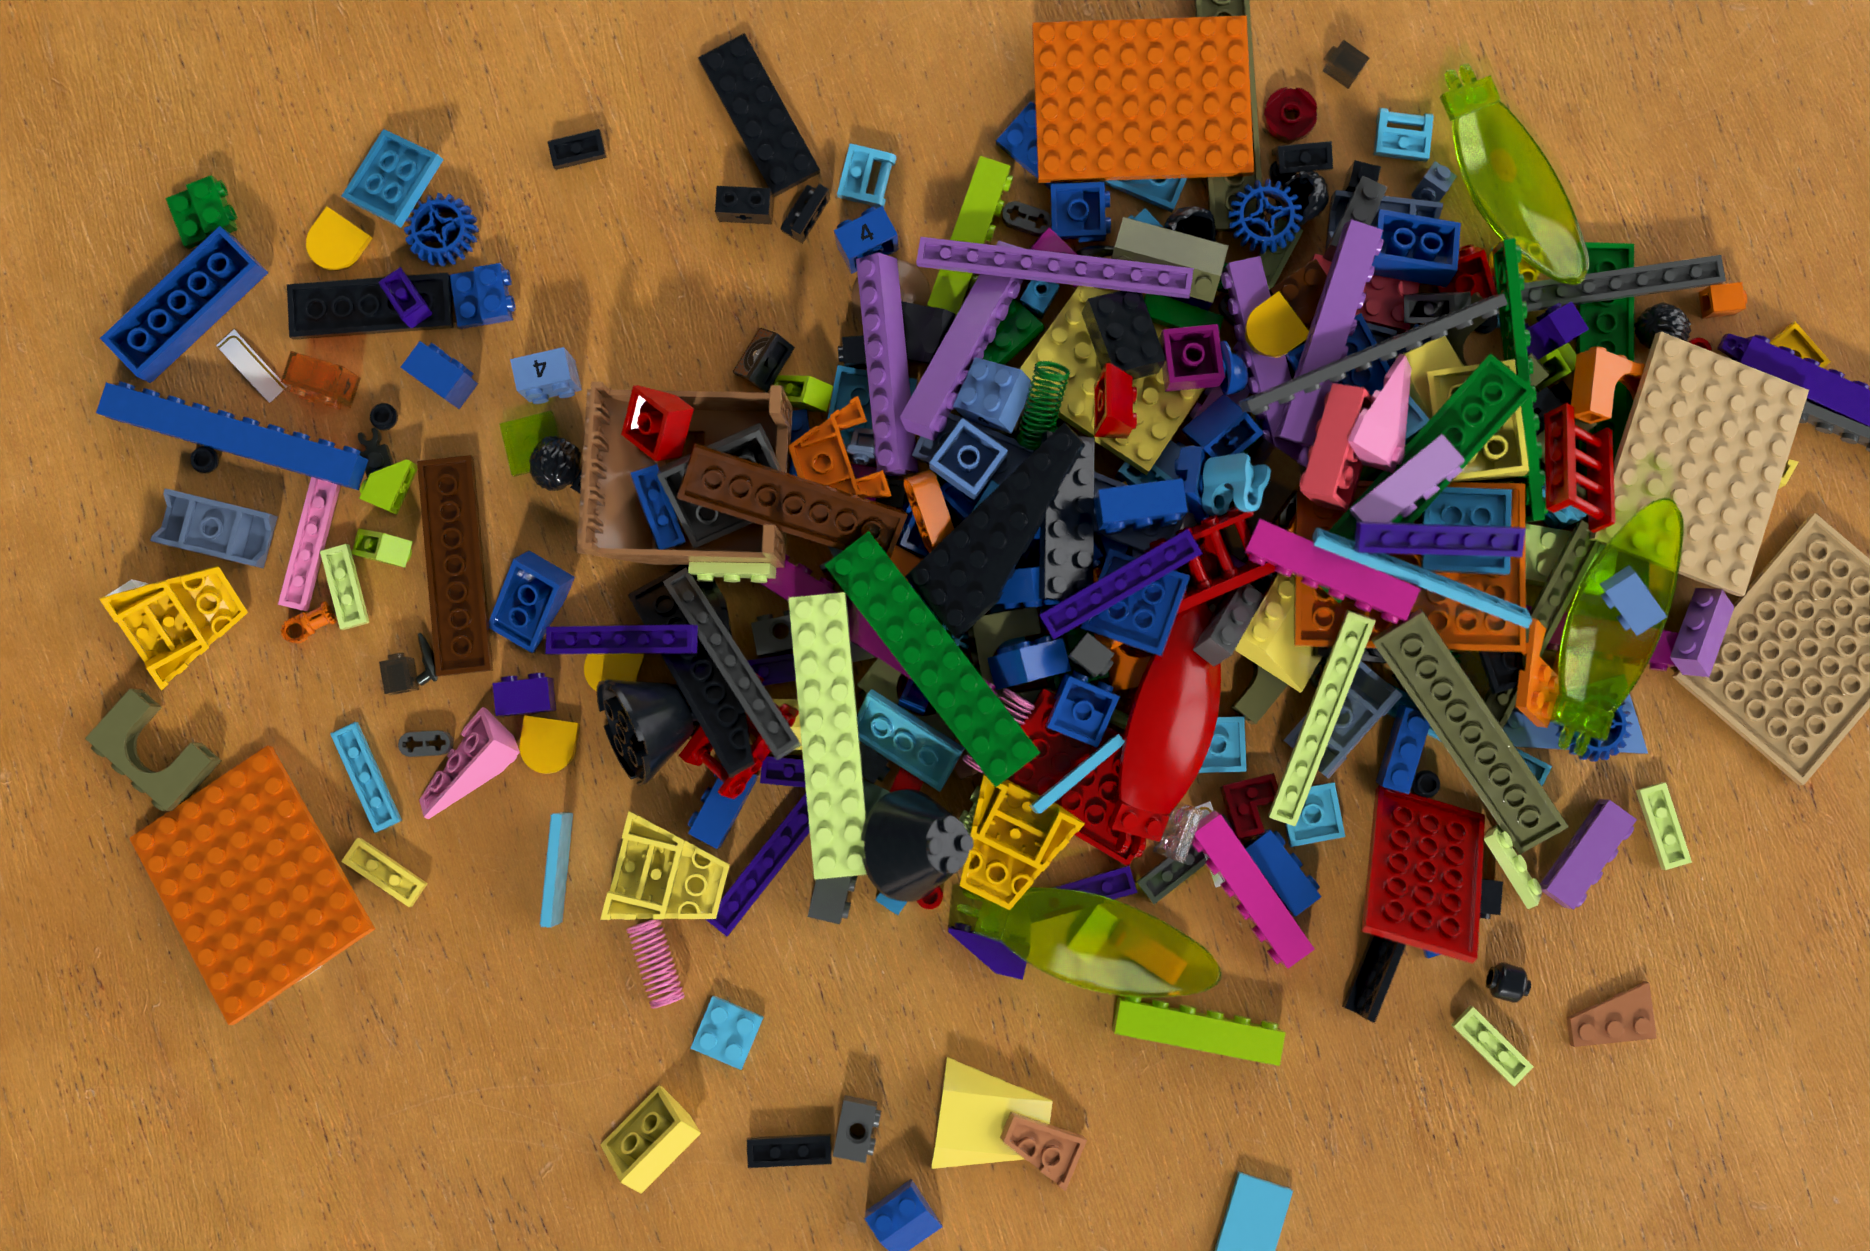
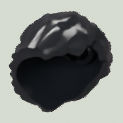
M1313 170L1301 171L1293 175L1284 183L1281 189L1284 191L1289 186L1291 190L1288 196L1291 197L1295 194L1298 196L1293 205H1302V209L1295 213L1303 216L1302 221L1296 223L1300 226L1318 216L1325 209L1329 201L1328 185L1325 183L1324 178ZM1276 201V206H1282L1278 201Z
M1196 206L1180 208L1171 214L1165 222L1164 228L1216 242L1215 237L1217 233L1214 215L1205 208Z
M1662 302L1648 307L1642 312L1641 316L1637 317V322L1634 324V334L1640 343L1651 349L1655 334L1659 332H1664L1688 342L1691 322L1681 309Z
M558 436L545 437L535 446L529 459L530 474L533 480L542 489L546 488L548 491L564 489L576 479L580 468L581 452L579 448L564 438H558Z

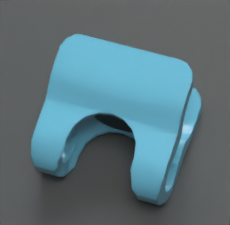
M1246 453L1209 458L1203 470V510L1210 516L1223 515L1227 512L1233 499L1236 507L1243 512L1256 511L1261 505L1263 491L1270 479V467L1265 464L1252 466L1250 457Z

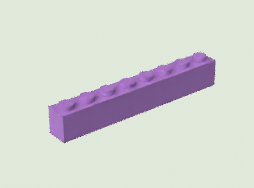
M1352 219L1344 224L1294 378L1347 356L1348 347L1345 346L1348 335L1352 336L1355 331L1357 320L1354 317L1357 309H1361L1366 298V293L1363 290L1366 282H1370L1375 270L1372 262L1374 256L1379 255L1384 243V239H1381L1382 229ZM1329 379L1320 383L1321 388L1309 393H1304V390L1294 394L1295 399L1285 403L1276 430V438L1304 447L1313 445L1317 436L1316 425L1325 409L1324 398L1327 392H1330L1332 386Z
M998 241L996 246L1021 248L1002 241ZM985 274L979 275L900 416L906 431L935 441L939 432L941 433L945 429L947 418L950 412L955 409L953 404L975 357L983 359L988 343L994 340L996 329L1000 322L1006 318L1008 307L1012 300L1017 298L1020 292V285L1024 279Z
M875 253L856 259L877 472L883 470L885 475L897 477L918 472V462L912 457L916 447L915 434L906 431L900 419L903 410L911 398L897 258Z
M1261 256L1228 263L1221 274V281L1224 289L1228 290L1230 298L1228 299V309L1230 314L1234 315L1236 322L1234 326L1235 337L1237 341L1241 342L1243 350L1241 358L1248 369V389L1251 394L1255 395L1291 380L1286 355L1279 358L1259 355L1249 347L1245 339V325L1249 314L1271 297ZM1276 401L1268 404L1269 410L1255 415L1262 425L1264 433L1261 436L1307 468L1309 447L1275 437L1285 403L1279 404Z

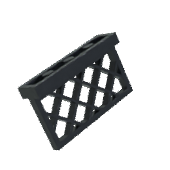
M1371 934L1342 1007L1375 1023L1406 944Z

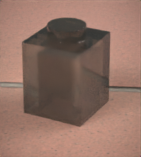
M1343 40L1338 48L1333 45L1325 56L1324 60L1327 61L1323 72L1349 89L1370 58Z
M404 653L388 655V660L379 662L384 694L396 695L419 690V684L416 681L417 672L414 658L405 657Z

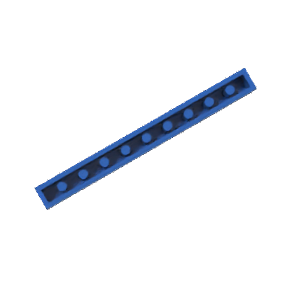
M119 381L118 385L107 382L105 384L96 411L99 415L359 491L368 459L360 456V450L348 446H344L343 450L334 448L335 443L320 438L318 443L309 441L310 436L296 431L293 432V435H288L284 433V428L268 424L267 428L260 427L259 421L243 417L242 421L234 419L235 415L232 413L218 410L217 414L209 412L210 407L194 402L192 407L184 405L185 400L168 395L167 400L159 398L160 393L143 388L142 392L135 391L136 386Z

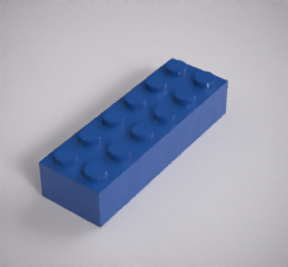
M219 226L100 339L136 377L152 383L269 272L233 235Z

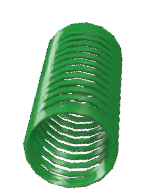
M1040 361L1035 364V370H1033L1035 375L1032 376L1033 381L1030 382L1032 386L1029 388V398L1026 399L1027 404L1025 405L1026 409L1023 411V421L1020 422V432L1017 433L1016 441L1021 446L1034 451L1040 446L1031 444L1041 445V442L1030 441L1023 437L1041 440V434L1039 433L1046 432L1042 428H1048L1050 432H1054L1057 419L1059 418L1058 413H1060V407L1062 406L1061 402L1065 395L1064 391L1068 383L1067 379L1070 375V371L1066 367L1050 361ZM1047 366L1056 368L1065 372V375H1062L1054 370L1039 367ZM1035 377H1039L1045 380H1036ZM1049 381L1059 382L1061 385H1056ZM1036 382L1044 386L1034 385L1033 383ZM1049 387H1057L1060 390L1055 391ZM1048 393H1055L1059 396H1053ZM1030 394H1034L1038 397H1031ZM1047 399H1054V400H1056L1057 402H1052V401L1047 400ZM1044 404L1053 405V406H1055L1056 408H1051V407L1046 406V405H1044ZM1044 410L1052 411V412H1054V413H1053V414H1050V413H1048V412H1046V411H1044ZM1043 416H1050L1053 419H1047ZM1042 422H1049V423H1051L1052 425H1047V424L1042 423Z

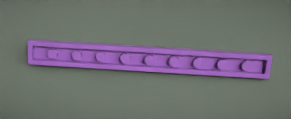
M920 237L916 261L917 267L1180 298H1190L1194 268L927 237Z

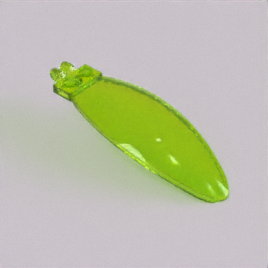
M1460 65L1459 73L1463 84H1465L1463 86L1454 69L1447 70L1444 76L1447 86L1451 91L1441 95L1440 99L1449 120L1452 121L1453 141L1459 170L1476 208L1502 241L1515 238L1516 246L1519 245L1521 248L1522 259L1539 272L1560 283L1569 285L1582 283L1589 269L1587 247L1572 205L1548 159L1526 128L1500 101V96L1491 75L1477 80L1471 65Z
M1660 498L1649 503L1621 527L1592 563L1573 598L1566 617L1560 644L1558 667L1560 695L1557 696L1550 722L1564 727L1558 740V747L1566 750L1569 747L1574 731L1581 733L1576 740L1574 753L1582 756L1587 751L1591 737L1600 741L1607 740L1614 712L1622 705L1637 684L1659 642L1674 596L1684 536L1682 513L1676 503L1670 498ZM1629 565L1667 616L1638 636L1631 628L1627 631L1623 628L1616 618L1620 615V612L1615 606L1610 609L1600 596L1605 591L1599 584Z
M1029 888L1017 903L1008 910L969 890L963 889L962 894L967 898L983 902L980 910L967 904H959L957 908L958 912L977 918L973 930L974 934L997 942L1001 941L1013 953L1040 971L1063 982L1087 990L1127 997L1185 996L1211 989L1220 982L1222 977L1221 969L1215 958L1201 944L1173 926L1142 910L1103 896L1058 888Z

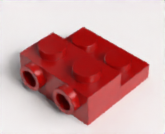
M1473 244L1459 248L1458 270L1447 287L1432 285L1433 291L1471 292V296L1478 292L1483 299L1497 295L1485 249L1474 247Z

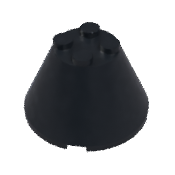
M605 679L598 683L596 691L599 711H605L608 724L603 727L610 745L631 780L637 778L639 780L637 785H644L654 777L694 733L693 722L697 721V718L690 706H688L677 683L668 684Z
M912 789L893 791L880 798L868 813L861 835L865 851V858H862L870 881L883 895L896 901H917L928 896L962 868L968 858L969 851L973 848V839L968 835L965 826L960 820L928 795Z

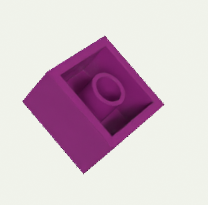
M1218 324L1163 329L1159 341L1166 358L1162 366L1165 392L1219 387L1225 378Z

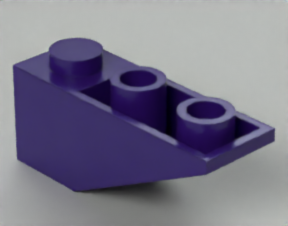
M955 922V926H948V932L994 973L1023 980L1030 945L1025 943V938L1009 935V938L1005 939L997 937L998 932L983 928L981 933L971 931L970 925Z

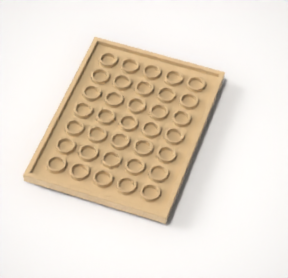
M1664 332L1656 333L1614 460L1616 522L1605 529L1591 533L1589 540L1601 542L1602 545L1717 589H1723V591L1738 597L1745 596L1809 390Z
M1816 513L1808 516L1750 584L1745 596H1740L1733 604L1734 610L1710 677L1682 675L1679 669L1672 676L1798 785H1804L1870 707V559Z

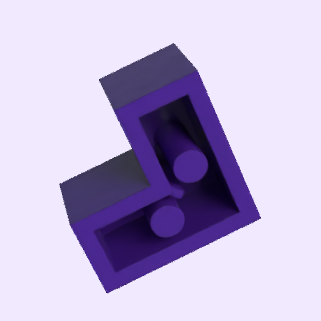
M1572 301L1564 306L1559 302L1547 309L1536 318L1538 323L1531 327L1528 323L1524 324L1525 330L1528 329L1530 332V346L1527 347V353L1529 355L1532 352L1539 360L1589 330Z

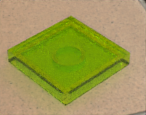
M552 410L499 424L513 477L530 473L529 459L531 453L542 439L549 436H558L560 438Z

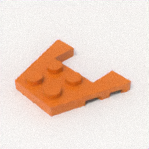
M859 396L851 399L850 403L840 411L836 410L830 415L829 419L818 427L816 425L788 446L798 477L863 498L892 496L883 470L859 479L855 478L842 439L841 430L867 422Z
M1532 618V622L1528 627L1530 631L1529 640L1526 643V651L1522 652L1526 657L1525 671H1519L1516 707L1536 727L1547 728L1577 661L1568 652L1557 651L1553 669H1551L1539 656L1546 628L1538 619Z

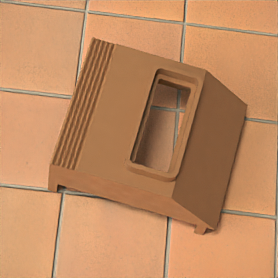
M591 382V389H587L577 553L652 565H689V562L770 563L776 568H785L787 533L779 531L775 525L752 523L695 549L689 538L684 537L686 542L683 545L668 550H657L630 473L656 464L660 468V466L666 464L667 460H653L621 435L632 390H609L603 382ZM770 385V393L662 391L678 396L694 408L688 432H704L705 447L761 423L782 472L790 473V451L788 446L791 444L793 407L782 386Z

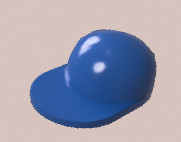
M1221 341L1225 378L1220 384V388L1223 394L1230 395L1244 390L1248 383V369L1240 356L1231 353L1227 341Z

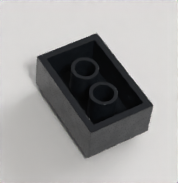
M1117 291L1088 298L1083 308L1082 316L1101 369L1104 368L1106 363L1113 364L1131 375L1132 380L1159 373L1166 358L1142 293Z

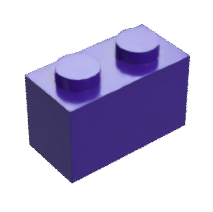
M545 673L528 674V679L518 680L517 676L501 677V682L493 683L496 716L505 717L556 711L553 678L545 677Z

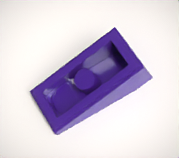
M401 267L378 282L401 319L409 328L415 327L432 315L431 310Z

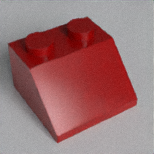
M1109 363L1105 364L1094 384V437L1127 439L1131 431L1136 429L1137 413H1133L1137 389L1133 387L1131 375Z
M633 385L621 435L655 461L680 458L694 408L676 395L640 385Z

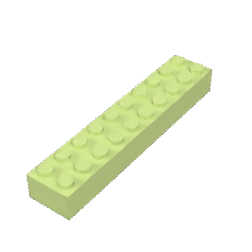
M846 593L790 597L788 599L814 880L867 875L862 858H865L864 841H861L862 830L866 820V807Z

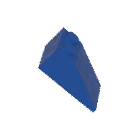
M527 551L514 558L489 619V628L527 651L534 653L546 634V627H550L565 602L575 577L531 551Z

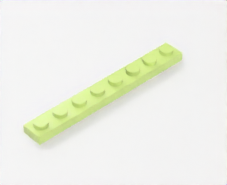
M1347 609L1268 813L1269 818L1296 827L1376 622L1374 618Z

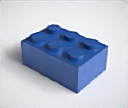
M1379 209L1370 226L1383 230L1381 239H1384V243L1379 255L1374 256L1372 266H1375L1373 275L1447 287L1458 270L1461 223Z
M1183 478L1099 489L1094 497L1098 532L1105 531L1106 535L1121 533L1122 529L1133 527V531L1147 530L1150 528L1149 525L1160 523L1161 527L1175 526L1188 512Z

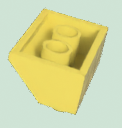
M659 1085L600 1146L619 1181L633 1190L642 1193L701 1132L689 1113Z

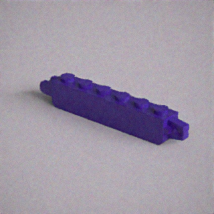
M1728 333L1723 336L1717 349L1732 360L1808 389L1806 402L1870 427V386L1866 383L1847 380L1842 372L1821 368L1818 361L1795 356L1794 350L1784 346H1779L1778 348L1770 344L1768 338L1761 335L1743 338Z

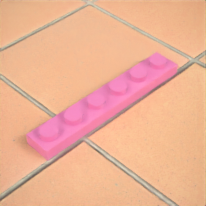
M311 477L278 605L308 612L322 560L320 551L325 548L341 485Z

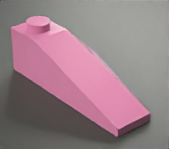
M1399 354L1385 375L1382 391L1376 390L1372 395L1373 404L1370 409H1363L1348 439L1362 465L1394 473L1397 464L1403 461L1405 455L1404 448L1412 368L1403 354Z
M482 707L461 732V735L464 736L463 740L456 750L451 748L447 755L449 759L443 772H436L419 799L424 818L430 819L503 772L510 763L515 761L520 753L514 735L486 708Z

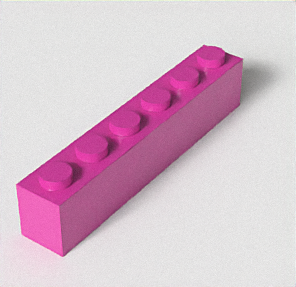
M1262 519L1259 520L1245 553L1250 555L1248 559L1264 566L1265 562L1276 566L1274 571L1290 577L1293 573L1302 577L1301 583L1317 589L1318 585L1329 589L1328 595L1340 600H1344L1345 597L1355 601L1354 606L1370 612L1371 609L1382 612L1381 618L1397 624L1398 620H1407L1420 592V588L1317 547L1312 541Z
M1214 810L1187 829L1192 835L1189 839L1190 843L1198 853L1203 851L1208 858L1205 861L1206 866L1213 875L1217 873L1224 881L1220 884L1230 898L1234 895L1239 903L1236 906L1237 910L1245 920L1250 918L1254 924L1252 928L1253 933L1261 943L1264 940L1270 947L1267 953L1277 965L1281 963L1286 968H1290L1315 950L1220 813Z

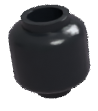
M1498 963L1495 967L1489 969L1486 977V987L1490 989L1493 997L1517 1003L1523 996H1528L1531 989V981L1528 980L1527 973L1523 968L1507 963Z

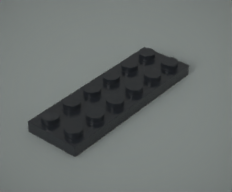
M745 33L698 57L703 70L768 188H771L773 197L820 173L817 163Z
M435 273L407 276L432 312L431 316L413 328H409L401 319L378 282L385 277L287 284L289 337L296 340L453 328L450 274Z
M1046 431L1041 433V445L1054 432ZM1078 436L1085 443V446L1071 472L1064 478L1058 489L1059 493L1056 499L1052 500L1045 513L1047 515L1040 526L1039 599L1064 601L1093 584L1095 438Z

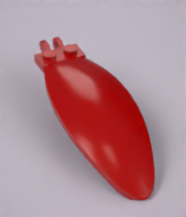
M1205 602L1177 614L1162 657L1155 654L1151 655L1136 691L1125 730V742L1122 746L1118 786L1119 800H1117L1108 823L1111 829L1121 831L1115 847L1118 853L1127 852L1128 846L1131 843V834L1135 835L1130 851L1133 857L1142 856L1146 847V839L1160 842L1170 818L1168 815L1192 785L1208 753L1220 705L1221 663L1214 667L1193 651L1194 646L1212 617V613Z

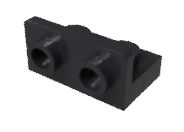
M818 184L816 189L807 185L783 222L781 231L803 244L830 201L829 189L821 184Z

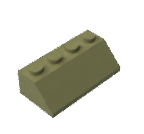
M1123 217L1111 259L1194 268L1190 297L1213 303L1229 245Z

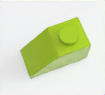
M1569 343L1539 359L1550 372L1548 377L1535 386L1539 391L1575 371L1577 355Z
M778 375L773 385L783 387L792 407L807 409V411L827 412L831 401L832 385L811 376Z
M406 459L371 473L360 487L361 495L359 499L397 515L418 470L417 464Z
M358 528L352 555L405 568L406 563L411 558V545L413 541L382 532Z

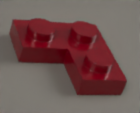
M1272 773L1221 786L1220 790L1231 826L1238 840L1263 834L1265 831L1257 807L1273 803L1278 790L1275 774Z

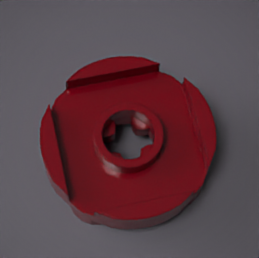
M1280 88L1269 97L1264 108L1262 120L1272 136L1282 140L1284 143L1290 144L1305 138L1314 128L1317 122V103L1313 96L1302 88ZM1284 110H1295L1296 114L1294 117L1296 119H1287Z

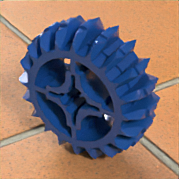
M1266 179L1264 187H1262L1261 182L1256 180L1254 182V189L1247 184L1244 187L1245 193L1239 191L1236 194L1238 201H1232L1230 205L1236 211H1230L1228 214V218L1235 220L1229 224V228H1238L1233 237L1234 239L1240 236L1243 237L1240 243L1242 247L1247 242L1251 243L1249 248L1251 252L1255 250L1256 246H1260V254L1266 252L1267 246H1269L1271 253L1276 252L1277 245L1284 249L1287 246L1286 240L1292 242L1295 239L1292 232L1298 233L1301 228L1296 223L1301 222L1303 216L1295 213L1302 209V205H1293L1298 196L1296 194L1291 197L1288 196L1291 190L1289 186L1284 191L1280 190V181H1277L1275 186L1271 187V180ZM1267 197L1275 199L1282 206H1272ZM1256 198L1257 211L1244 218L1245 206ZM1262 212L1270 214L1271 217L1268 222L1260 219ZM1286 216L1285 229L1279 234L1274 235V222ZM1247 226L1260 228L1263 236L1253 233Z
M437 193L434 200L431 195H427V202L423 203L421 200H418L417 203L420 207L417 210L413 208L411 211L413 217L406 219V222L410 225L404 227V232L409 235L405 238L406 242L412 245L410 250L414 254H418L420 260L425 261L428 259L430 265H435L438 261L441 266L445 267L447 260L452 265H456L455 257L459 256L462 260H465L463 252L465 250L473 252V248L469 243L477 242V238L472 235L479 232L478 227L473 225L477 222V219L474 215H471V208L464 206V202L460 198L455 200L451 194L444 198L441 193ZM440 212H451L459 217L454 219L452 217L443 218ZM430 218L429 223L426 226H424L427 220ZM456 234H458L457 238H456L455 241L453 242V237H454ZM439 241L443 248H431L426 246L425 242Z
M1592 686L1588 689L1579 688L1577 693L1573 692L1567 695L1569 700L1560 702L1564 710H1557L1555 712L1561 717V721H1555L1554 723L1555 726H1561V731H1558L1556 736L1565 738L1561 745L1563 747L1570 746L1569 753L1571 755L1578 754V758L1581 760L1589 758L1591 762H1596L1599 758L1601 760H1608L1610 755L1619 754L1618 748L1627 746L1623 738L1632 736L1626 731V727H1631L1633 724L1626 722L1625 717H1628L1631 713L1622 710L1626 704L1625 702H1616L1618 694L1611 693L1608 695V689L1601 688L1598 690L1596 686ZM1585 704L1586 708H1583L1581 718L1576 719L1579 710ZM1603 709L1606 711L1609 719L1604 715ZM1595 721V723H1601L1602 725L1592 727V725H1586L1584 723ZM1577 729L1582 732L1584 740L1580 737ZM1610 729L1607 738L1601 743V740H1604L1605 731Z

